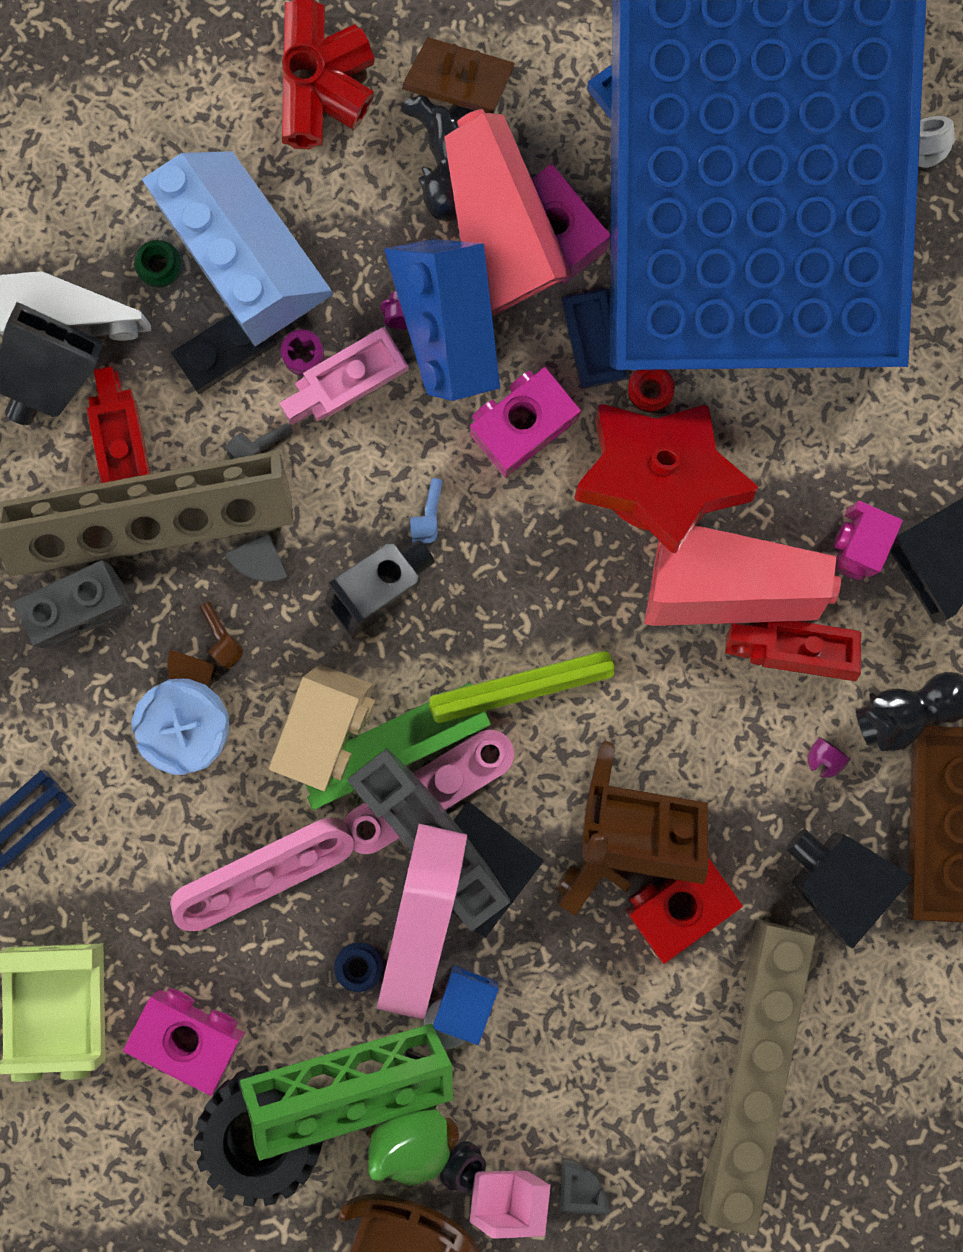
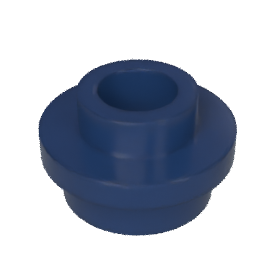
M354 942L345 946L337 955L334 963V972L338 982L344 988L353 992H363L374 987L383 971L381 955L372 945L364 942ZM354 958H362L367 962L368 971L365 974L356 975L351 971L350 962Z

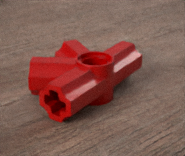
M292 0L284 4L282 143L288 144L294 149L310 150L315 146H322L323 112L354 130L357 125H360L374 98L373 90L350 77L373 66L375 61L369 40L362 28L353 24L325 38V5L315 0ZM305 69L314 75L310 78L302 79L296 77L293 73Z

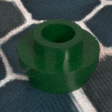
M152 240L139 248L135 255L134 267L137 275L145 284L161 288L177 280L182 270V259L177 249L169 242ZM163 258L167 260L164 270L160 272L151 270V265L156 259Z

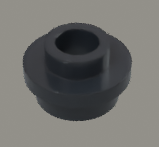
M469 1141L457 1144L454 1150L451 1151L449 1160L440 1173L441 1183L452 1191L459 1190L464 1193L471 1191L474 1186L475 1174L486 1170V1161L482 1157L481 1150Z

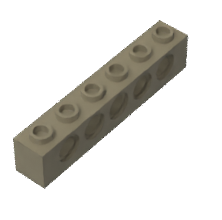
M280 450L0 502V556L9 577L27 573L38 574L48 569L70 565H86L93 561L118 556L130 557L140 552L166 547L178 548L188 543L215 538L226 539L236 534L258 530H274L284 525L294 524L292 496Z

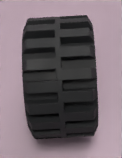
M268 1065L257 1066L253 1072H248L246 1068L237 1072L233 1079H227L205 1105L204 1111L198 1118L195 1129L199 1130L194 1139V1151H201V1156L196 1162L200 1173L209 1170L211 1175L207 1183L213 1190L219 1184L227 1189L223 1198L233 1202L236 1194L243 1196V1206L254 1207L257 1199H263L265 1206L276 1204L280 1195L287 1199L295 1194L298 1185H304L310 1177L324 1142L321 1141L283 1153L274 1158L260 1161L240 1147L234 1134V1122L238 1115L248 1111L241 1092L240 1080L269 1072ZM272 1089L256 1094L259 1107L281 1101L286 1093Z

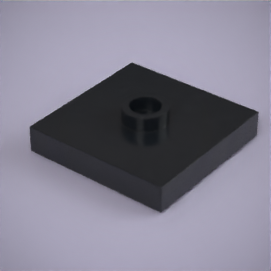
M468 801L455 817L454 822L464 834H467L468 840L483 858L510 898L508 905L475 929L486 938L545 860Z

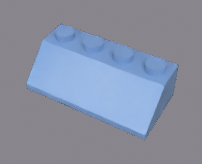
M233 151L181 153L142 178L157 206L254 346H257L333 295L330 287Z

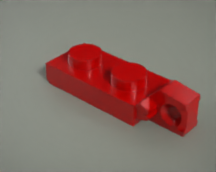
M112 366L93 370L98 396L89 397L90 407H86L101 483L151 474L138 405L132 390L122 391L119 373L114 371Z
M801 621L753 622L752 626L732 623L726 635V654L750 658V663L758 666L762 665V667L855 682L861 675V632L858 630Z

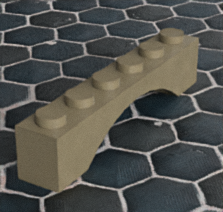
M756 919L746 969L744 1009L733 1077L722 1121L708 1158L698 1207L706 1224L709 1226L757 1236L816 938L815 935L803 929Z

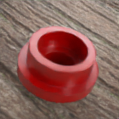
M665 369L636 370L629 380V399L641 411L648 413L661 411L670 404L674 397L675 383L670 373ZM648 382L655 383L659 388V394L656 397H648L643 393L642 386Z

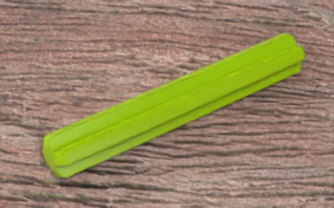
M600 651L432 695L429 698L430 712L434 721L441 723L611 678L614 675V663L608 651Z

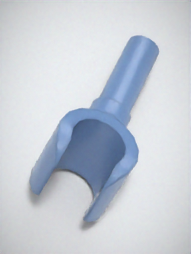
M431 479L425 506V516L410 517L412 543L417 540L424 544L432 543L437 539V506L443 483L440 479Z

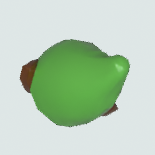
M434 1106L372 1125L365 1134L370 1138L369 1176L374 1181L391 1178L409 1186L435 1179L443 1171L451 1151L454 1150L459 1140L457 1125L451 1118H444Z

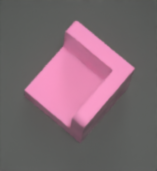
M523 1170L477 1172L474 1177L470 1223L489 1237L495 1239L545 1236L551 1185L532 1173Z

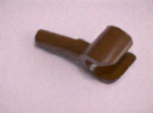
M206 602L200 606V609L214 636L219 640L208 652L221 666L229 669L242 657L243 649L223 627L211 603Z

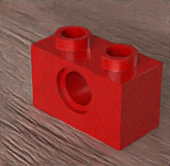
M708 858V873L704 884L669 878L658 887H655L653 882H650L629 897L633 905L624 911L657 958L665 964L740 910L743 905ZM677 892H688L692 900L690 911L682 917L671 916L668 910L670 898Z

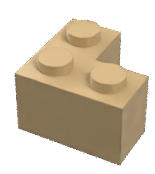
M319 664L303 676L268 770L324 792L333 779L341 781L352 756V753L345 751L349 736L352 733L359 735L362 727H366L376 700L369 698L373 684Z

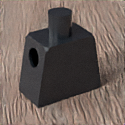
M16 302L6 323L0 348V394L10 398L5 409V415L11 421L20 425L32 424L37 411L51 417H58L95 368L104 342Z
M417 540L401 552L390 542L329 582L325 602L352 639H354L412 596L420 583L418 575L433 565L435 560L429 549L420 540ZM379 576H387L391 578L394 583H385L379 578Z
M803 829L786 847V851L804 866L792 881L793 886L834 937L852 949L913 879L907 872L844 834H832L823 845L809 831Z

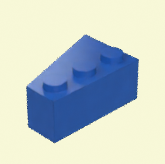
M428 239L384 248L427 395L455 401L500 389L484 243Z

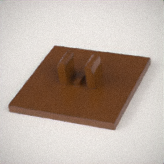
M427 37L403 82L402 89L470 110L483 109L485 113L494 114L513 72L515 63L480 53L478 50H470L456 44Z

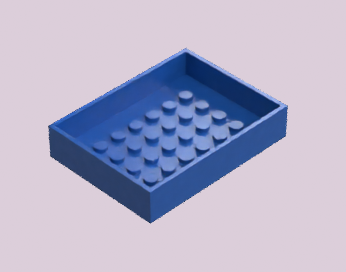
M612 0L610 367L616 370L908 367L926 0Z

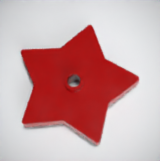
M606 404L598 405L595 423L602 456L578 483L574 496L576 501L612 509L627 523L642 530L650 531L671 553L679 551L694 525L706 513L753 501L758 489L756 483L716 450L708 406L702 405L655 419Z

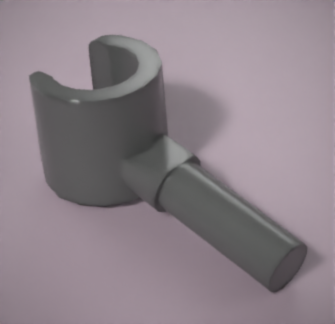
M285 423L262 437L260 436L254 442L249 440L243 433H239L226 445L227 455L234 459L261 454V451L292 434L293 431L290 425Z

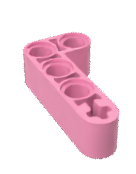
M423 824L418 825L377 1010L422 1020L425 1019L457 892L467 834Z

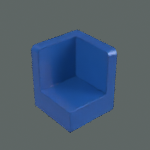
M453 965L433 1023L434 1029L479 1046L499 990L498 981Z

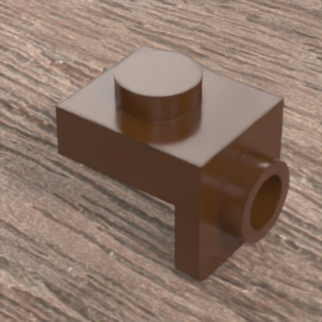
M583 861L578 869L571 865L563 874L555 887L561 893L556 901L561 907L576 916L603 876L625 892H628L633 884L623 878L627 871L601 867Z

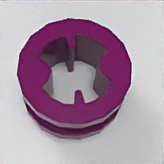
M296 330L289 333L282 342V359L286 367L293 374L304 376V372L325 360L323 346L320 339L313 332ZM299 343L305 348L313 345L315 351H310L312 360L308 363H304L300 358L292 361L290 356L296 355L293 347Z

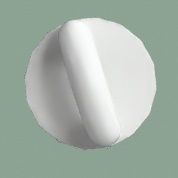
M932 116L921 119L919 167L929 168L935 166L947 157L956 140L954 124L951 119L944 116Z

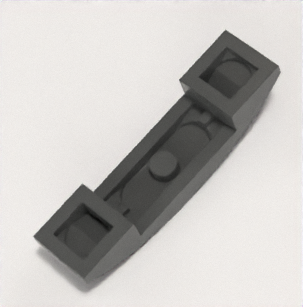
M388 748L380 752L347 779L378 818L384 817L411 852L413 851L419 824L463 833L428 789ZM467 838L452 909L472 932L508 905L510 898Z

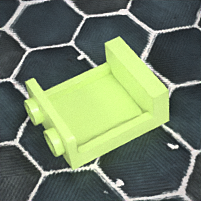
M103 943L7 947L0 950L3 1012V1058L0 1060V1074H11V1081L14 1082L38 1080L42 1078V1073L60 1072V1078L64 1080L83 1079L91 1076V1071L97 1069L106 1061Z

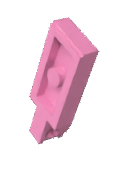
M384 326L304 372V377L295 383L299 392L280 402V406L291 425L311 414L319 421L326 416L334 415L409 371V365Z

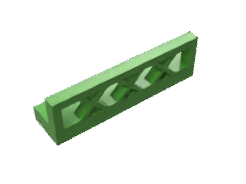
M469 682L459 688L469 686L471 683ZM429 702L348 740L345 751L352 753L343 779L341 781L333 779L325 792L306 785L310 793L307 796L312 809L315 810L355 791L347 781L348 777L386 748L407 766L491 726V723L485 711L436 723L432 718Z
M432 1023L240 1080L241 1092L251 1120L254 1146L259 1161L454 1100L452 1064ZM426 1043L432 1054L417 1060L403 1056L407 1049ZM369 1060L384 1064L380 1071L370 1074L355 1070L359 1063ZM322 1074L335 1078L331 1086L321 1089L307 1085L312 1077ZM272 1089L286 1093L281 1101L259 1107L256 1094Z

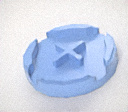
M169 679L151 688L137 703L131 721L132 733L135 732V738L138 742L136 746L141 756L156 769L173 775H184L188 772H196L209 767L225 749L230 733L228 712L220 697L205 684L191 679Z

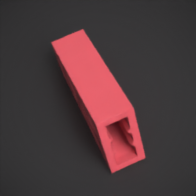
M479 109L461 117L457 121L459 128L447 134L444 138L460 240L463 242L484 243L492 316L573 275L503 114L485 113L483 109Z
M694 525L677 553H671L658 541L644 624L666 626L819 620L827 605H834L839 596L841 577L835 576L837 556Z

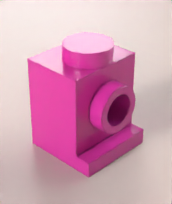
M859 500L847 508L844 516L851 519L852 522L845 521L833 544V547L839 549L835 570L856 580H862L863 576L869 578L881 572L903 522L902 519Z

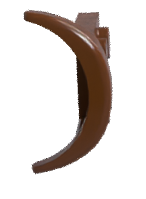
M609 741L603 742L599 748L586 804L581 850L583 860L586 863L601 867L704 884L708 873V803L609 786L615 746Z
M372 1193L354 1197L341 1207L338 1219L342 1221L362 1217L349 1252H480L474 1239L455 1221L426 1206L396 1196Z

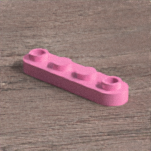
M485 730L472 736L413 774L446 810L503 775L512 765L514 749L511 741L503 733L496 730ZM492 744L498 748L499 758L496 762L486 763L482 760L481 750L485 745ZM366 803L352 810L344 820L354 841L353 850L361 854L375 853L400 838L384 817L378 818ZM367 820L375 825L376 832L372 838L365 839L359 835L358 826L362 821Z
M338 818L318 820L181 887L174 893L170 901L175 924L180 929L186 931L204 930L343 862L350 856L354 848V841L347 824Z

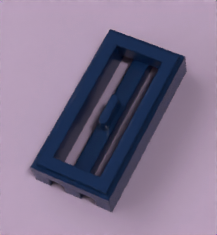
M40 770L0 806V822H2L43 784L47 788L40 797L0 831L1 846L54 798L60 803L7 852L3 854L0 851V871L5 870L76 806L73 800L46 770Z

